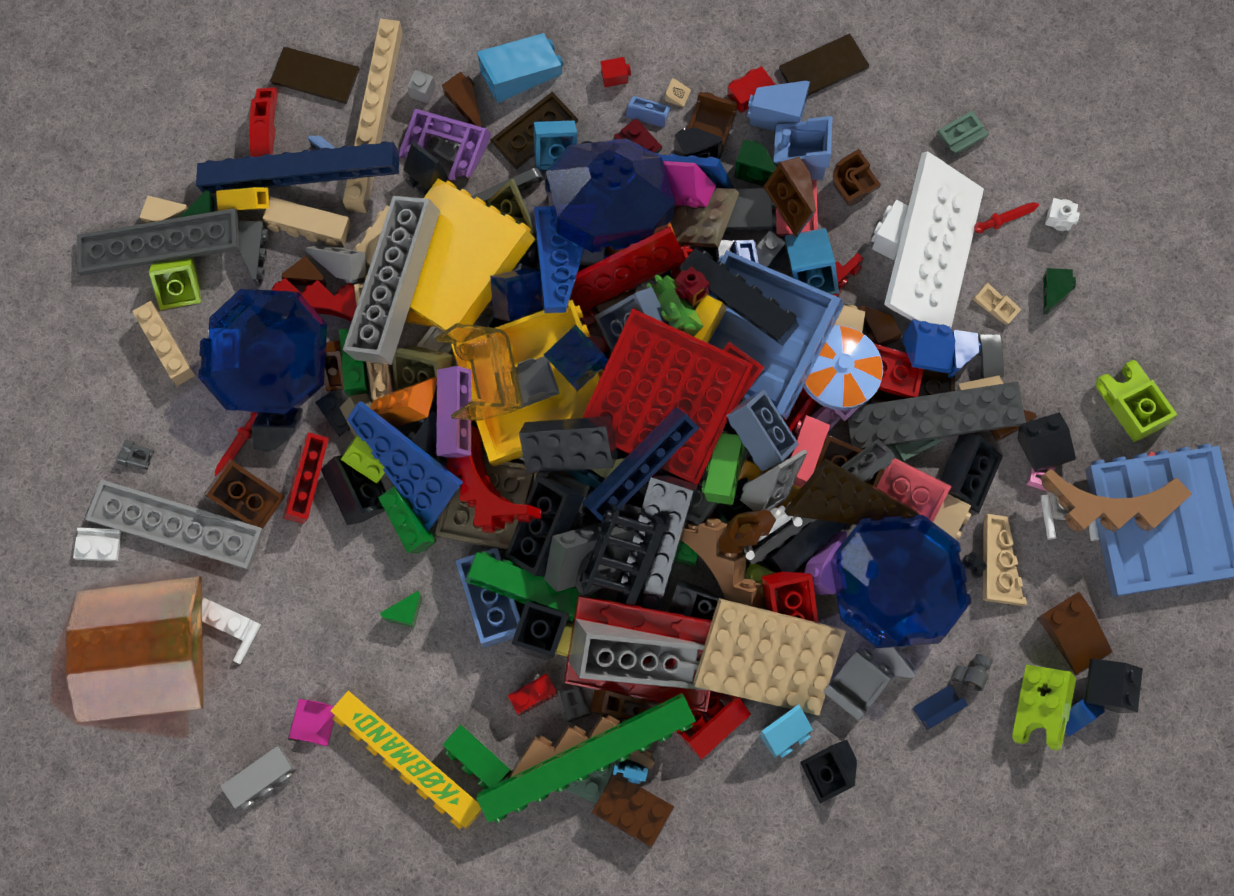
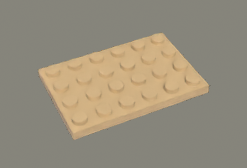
M719 598L693 685L698 688L788 709H793L799 704L803 712L820 715L826 696L823 691L830 683L846 631L841 628Z

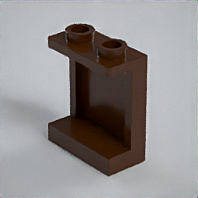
M699 92L689 126L686 128L695 127L720 136L723 140L721 152L723 153L737 112L738 103L730 98L717 97L710 92Z

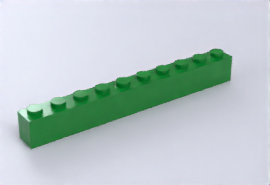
M681 693L477 793L476 799L488 823L492 821L498 823L507 818L506 814L514 810L516 813L523 811L528 807V803L536 801V803L541 802L549 797V793L555 790L561 792L567 789L569 783L575 780L577 782L584 781L590 777V773L596 770L602 772L610 767V763L616 760L622 762L630 758V753L634 751H645L652 746L651 743L660 740V742L672 737L671 733L679 729L681 732L688 730L696 720L684 695Z

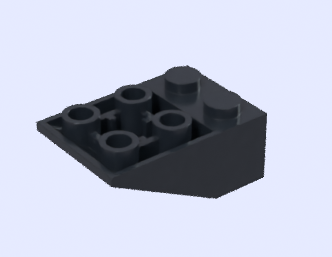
M680 581L676 586L669 613L712 621L719 598L728 599L702 587Z

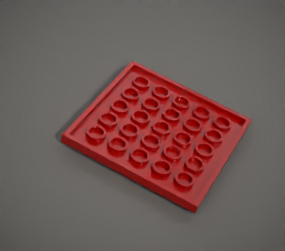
M632 309L582 418L611 416L616 448L630 454L675 407L679 408L693 420L699 429L661 469L698 485L727 423V415L733 410L753 364L638 310Z

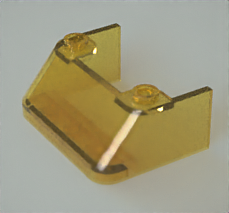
M456 323L435 337L436 342L454 344L457 356L462 360L471 362L478 399L471 400L467 405L451 414L452 419L480 421L508 414L521 408L523 401L510 340L506 332L497 328Z

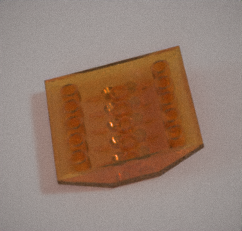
M197 576L77 592L66 630V678L77 723L203 709L202 577Z

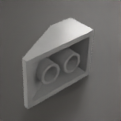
M804 449L768 472H762L753 481L749 480L742 489L744 492L740 500L753 511H769L785 501L808 452Z

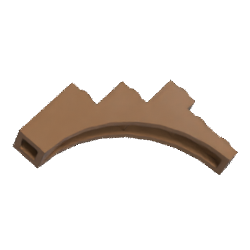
M1049 469L1040 477L1042 486L1048 492H1053L1057 497V502L1063 508L1069 510L1063 517L1066 519L1068 527L1078 533L1086 529L1098 517L1101 519L1100 522L1103 527L1112 532L1120 529L1132 517L1135 518V523L1141 529L1148 532L1160 524L1192 495L1178 478L1146 495L1133 498H1108L1096 496L1076 488L1063 480L1052 469Z
M710 518L700 525L688 521L682 541L689 545L708 565L717 579L724 597L732 602L762 609L763 587L762 584L755 583L752 579H745V554H723L720 550L719 539L727 524L722 523L716 518Z
M601 714L588 736L585 735L586 731L577 725L572 727L568 724L554 747L551 746L552 742L546 737L541 736L539 738L534 736L507 779L618 725L620 721L614 716L608 715L606 717ZM649 749L639 752V750L630 753L631 757L628 758V760L635 761L649 769L655 763L654 757H652L653 753Z

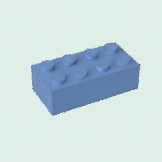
M498 548L484 551L492 554L493 558L502 560ZM472 555L455 562L480 643L483 648L513 639L520 616L515 600L465 582L473 557L475 556Z

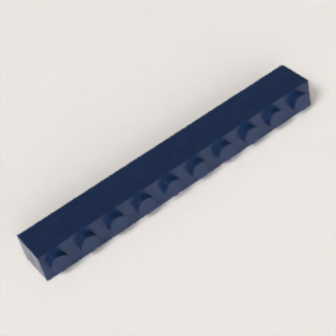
M383 141L379 144L364 143L360 146L322 148L321 150L314 151L303 150L296 153L284 152L277 155L264 154L259 157L245 156L240 159L226 158L222 161L208 160L203 163H197L196 186L203 193L207 190L212 194L219 190L254 187L270 188L399 174L400 152L393 142Z

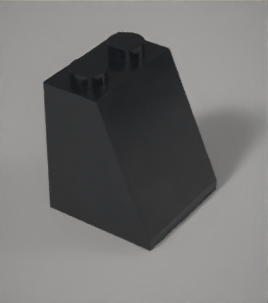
M526 601L511 644L523 653L544 660L554 658L569 614Z

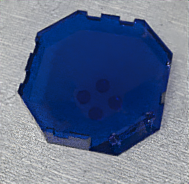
M627 138L569 145L546 170L545 190L549 197V206L552 217H554L556 233L592 253L601 252V247L612 246L613 250L627 248L632 243L642 241L664 230L673 219L675 199L662 157Z
M240 289L209 317L208 338H203L200 341L199 356H201V369L198 370V378L226 410L293 414L324 386L327 324L299 292Z
M914 515L913 518L904 519L901 516L884 517L882 520L871 521V518L861 519L830 560L840 620L877 649L939 644L971 604L970 593L967 594L965 584L967 581L964 563H961L959 554L961 551L959 541L924 515Z

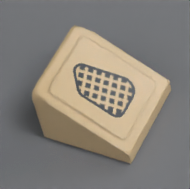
M672 78L665 94V101L684 107L691 89Z

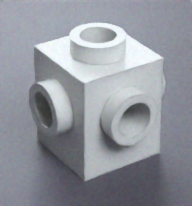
M1053 198L1048 209L1045 225L1054 227L1059 231H1069L1072 225H1076L1080 215L1077 212L1078 204L1067 199Z

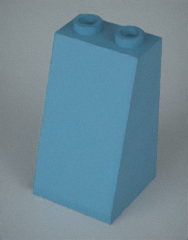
M544 33L477 52L480 72L497 103L562 74L563 61L560 55L556 56L552 40H547Z
M826 228L802 232L798 236H794V234L786 235L785 242L792 278L829 294H838L836 264Z

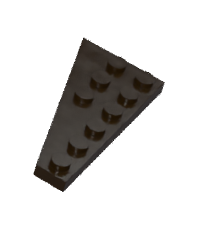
M824 458L784 510L788 516L907 531L920 515L915 509L863 481Z

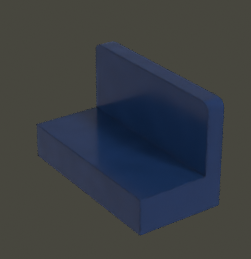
M949 685L915 705L913 709L926 730H929L964 709L968 704L964 698L959 699L953 688Z

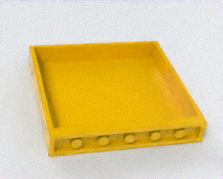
M437 179L424 199H430L440 210L409 309L461 341L535 238L530 233L531 229L524 223H515L516 220L510 215H501L497 208L492 205L487 207L486 203L478 197L473 199L471 194L464 189L459 191L452 182L447 180L445 183Z
M573 300L569 301L566 312L544 313L543 310L451 344L458 366L471 370V407L489 462L493 467L523 456L519 432L525 422L582 418L603 371L600 363L596 364L593 357L597 356L594 345H589L587 337H590L586 324L582 326L580 318H583L579 305L575 306ZM547 355L560 394L519 409L507 370L517 367L518 363L530 358L538 359Z

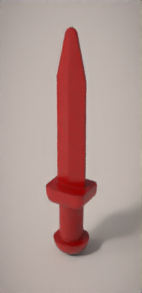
M1027 203L1000 215L994 213L989 220L982 223L977 222L974 230L976 233L982 234L984 230L992 227L1000 229L1004 223L1032 213L1039 206V203Z
M251 412V417L245 426L239 427L236 430L239 433L217 464L215 476H217L228 459L233 461L246 440H251L252 425L258 412Z

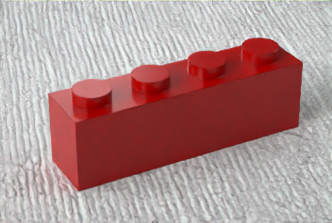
M310 432L303 438L282 519L304 524L308 520L329 438Z

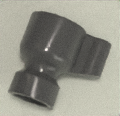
M976 654L973 661L974 666L965 667L958 665L952 679L966 686L970 682L976 685L974 690L983 691L988 680L986 671L990 669L993 661L984 655Z

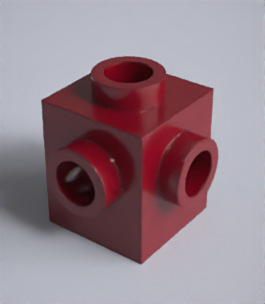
M690 267L688 270L682 271L677 275L675 292L679 298L685 299L693 307L709 295L710 283L702 272H697L693 267Z

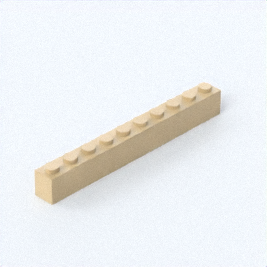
M380 19L354 146H360L364 143H381L403 33L400 21ZM374 177L347 179L343 198L347 211L367 213Z

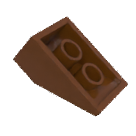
M800 157L780 162L764 185V189L794 236L800 234L816 212L811 175Z
M230 459L226 461L203 494L245 523L262 529L285 497Z
M1080 592L1072 595L1037 618L1075 675L1089 667L1090 659H1102L1113 652L1091 607Z

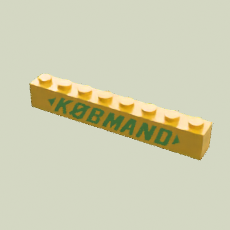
M347 691L330 710L335 715L332 719L341 727L346 724L351 729L349 734L358 742L363 739L368 744L365 747L374 756L379 753L385 758L382 763L393 771L396 768L400 771L401 775L399 777L406 784H415L418 787L416 792L425 800L430 797L435 802L433 807L442 815L447 812L452 817L450 822L459 830L462 827L468 829L483 812L475 799L350 691Z

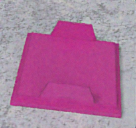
M299 699L289 738L328 746L334 723L332 718L335 716L330 710L334 706L322 702Z

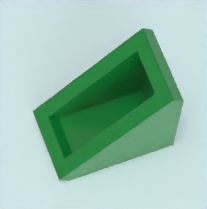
M416 591L382 611L380 615L384 621L414 628L422 596L419 591Z

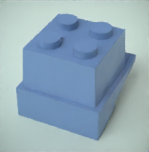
M833 117L809 118L808 121L776 125L774 165L800 157L810 172L811 180H823L826 167L829 168L831 158Z

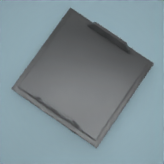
M547 355L538 359L530 358L518 363L517 367L507 370L519 409L560 394Z

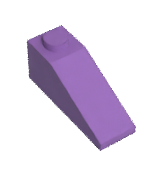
M846 531L834 534L830 538V542L820 547L806 564L805 573L812 574L814 592L817 595L836 594L847 537Z

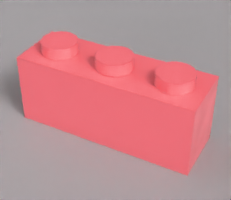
M807 415L802 421L798 420L794 433H797L795 439L799 445L788 456L789 459L804 449L808 452L794 481V485L801 488L815 470L830 428L829 424Z

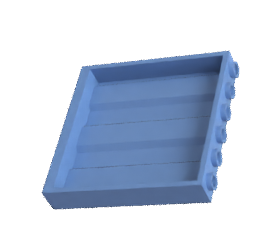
M726 250L724 256L722 255L719 258L718 263L722 262L733 275L736 273L741 275L746 280L745 283L750 287L752 285L758 287L763 292L762 295L767 299L769 297L775 299L780 304L779 307L784 311L786 309L792 311L797 316L796 320L799 327L782 346L727 307L709 344L723 350L728 342H730L764 366V370L745 394L742 401L764 389L781 417L787 420L844 307V303L839 297Z
M1203 444L1197 446L1198 449L1190 450V447L1176 449L1174 453L1163 450L1155 452V456L1147 457V453L1135 455L1134 459L1126 460V457L1112 459L1113 462L1105 463L1104 460L1091 462V466L1085 469L1089 491L1096 496L1108 498L1138 497L1162 488L1175 478H1178L1192 493L1160 524L1148 532L1141 529L1135 523L1134 517L1115 532L1104 528L1099 517L1096 519L1112 597L1234 578V509L1219 446L1211 447V444Z

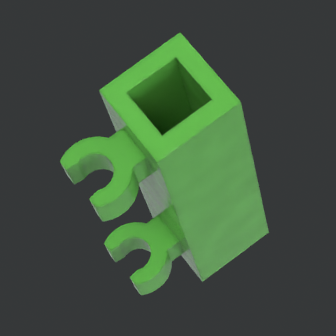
M655 275L654 277L658 284L651 285L648 283L647 286L648 288H653L663 310L661 312L663 318L669 321L672 327L695 336L704 326L694 307L676 294V281L668 275L663 279L661 276Z

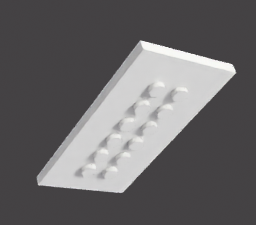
M928 151L921 154L884 305L911 321L917 320L939 325L944 324L951 328L984 188Z

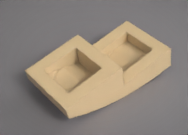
M986 283L972 298L973 301L1006 325L1021 310L1007 295L1003 297L989 283Z

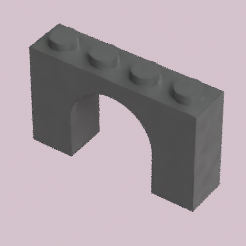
M601 522L552 537L544 579L556 592L575 587L580 563L594 549L604 523ZM615 524L611 536L633 542L636 530ZM607 544L605 552L609 558L627 562L630 550Z

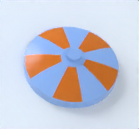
M835 325L803 386L804 390L816 402L831 409L849 410L863 405L876 393L882 381L883 364L878 349L860 331L847 326Z

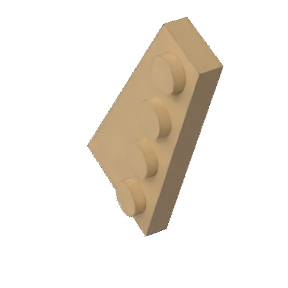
M984 515L983 562L987 564V568L983 572V601L1025 606L1027 601L1026 597H1023L1022 579L1018 576L1016 567L1018 561L1017 557L1013 554V539L1008 517Z

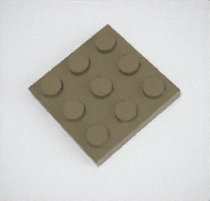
M715 188L707 207L678 206L671 226L679 245L719 248L739 192L736 189Z

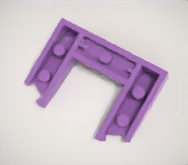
M415 109L399 150V158H407L411 143L414 141L426 150L431 137L434 136L460 144L448 177L449 180L456 181V177L465 175L467 178H470L484 154L491 133L483 127Z

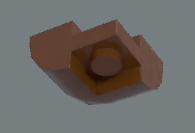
M859 149L841 159L833 171V182L836 190L848 206L862 201L865 196L881 186L870 170V163Z
M767 510L747 511L735 515L727 524L719 539L721 552L723 554L742 553L745 546L756 545L760 536L769 535L776 521L775 517Z

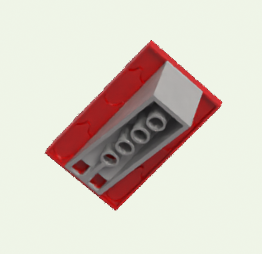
M578 595L564 682L660 703L682 693L690 709L707 712L711 690L695 687L693 681L712 621Z

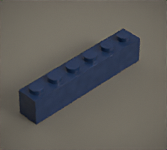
M675 407L582 503L603 523V515L606 510H609L611 503L616 504L618 510H620L699 427L685 412Z

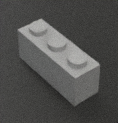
M276 746L220 787L235 809H243L245 811L255 804L254 800L260 795L265 797L274 790V785L279 782L283 784L293 777L292 773L296 769L282 748Z

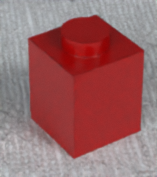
M624 57L600 61L604 87L628 83L631 69L630 65L625 63Z

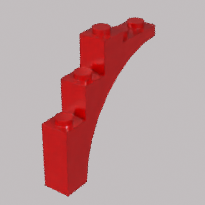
M284 278L282 281L276 282L270 291L274 299L267 301L257 314L250 316L244 326L255 337L265 328L283 319L297 315L325 314L352 322L357 308L354 286L348 283L346 286L340 287L334 296L317 280L309 284L304 292L301 293Z
M471 426V456L447 458L446 469L463 482L459 501L468 503V507L475 508L473 526L482 528V532L495 533L498 529H505V523H514V520L531 522V519L541 518V509L526 504H514L504 498L494 487L483 462L479 428Z

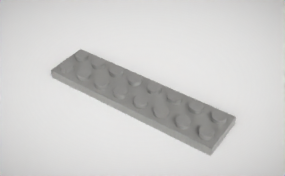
M105 480L100 481L85 518L86 521L116 529L245 570H249L264 531L257 526Z

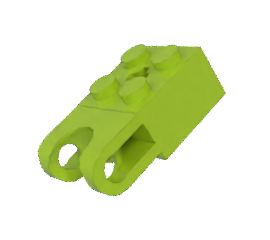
M1130 360L1122 368V374L1126 380L1125 383L1117 382L1110 374H1103L1096 378L1095 386L1135 443L1170 425L1177 416V413L1155 382L1148 378L1138 362Z
M1026 664L1012 735L1015 743L1026 744L1032 731L1037 728L1046 729V743L1049 748L1056 751L1062 748L1076 683V677L1072 672ZM1047 690H1050V691H1051L1050 693H1046L1045 696H1044L1045 691H1047Z

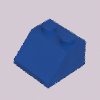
M912 320L902 337L912 367L951 373L956 340L950 326Z

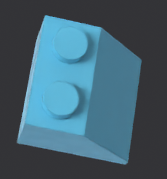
M798 704L762 730L759 737L775 758L779 755L781 758H784L793 751L791 746L798 742L801 745L810 739L809 733L813 729Z

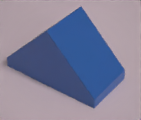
M1083 698L1070 709L1069 720L1065 729L1066 734L1070 737L1105 712L1104 709L1086 704L1085 698Z

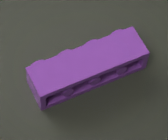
M454 366L437 370V456L451 459L471 456L470 369Z

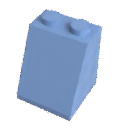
M800 81L758 87L755 95L750 96L747 117L750 118V125L775 131L778 124L801 122L810 82Z

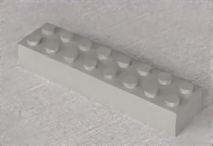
M392 197L343 350L355 360L392 364L440 210L430 199Z

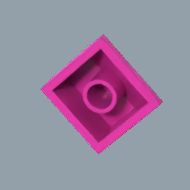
M663 161L661 164L663 189L670 202L675 206L707 207L716 185L697 164Z

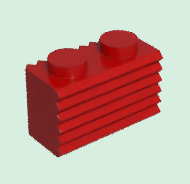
M545 674L507 696L517 715L521 717L522 714L525 715L526 712L537 708L538 705L545 704V701L553 700V697H557V692L548 675Z

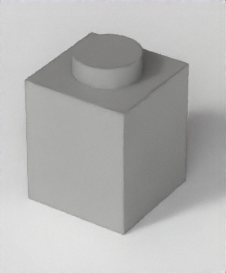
M417 70L414 71L407 85L410 98L427 104L436 88L434 76Z

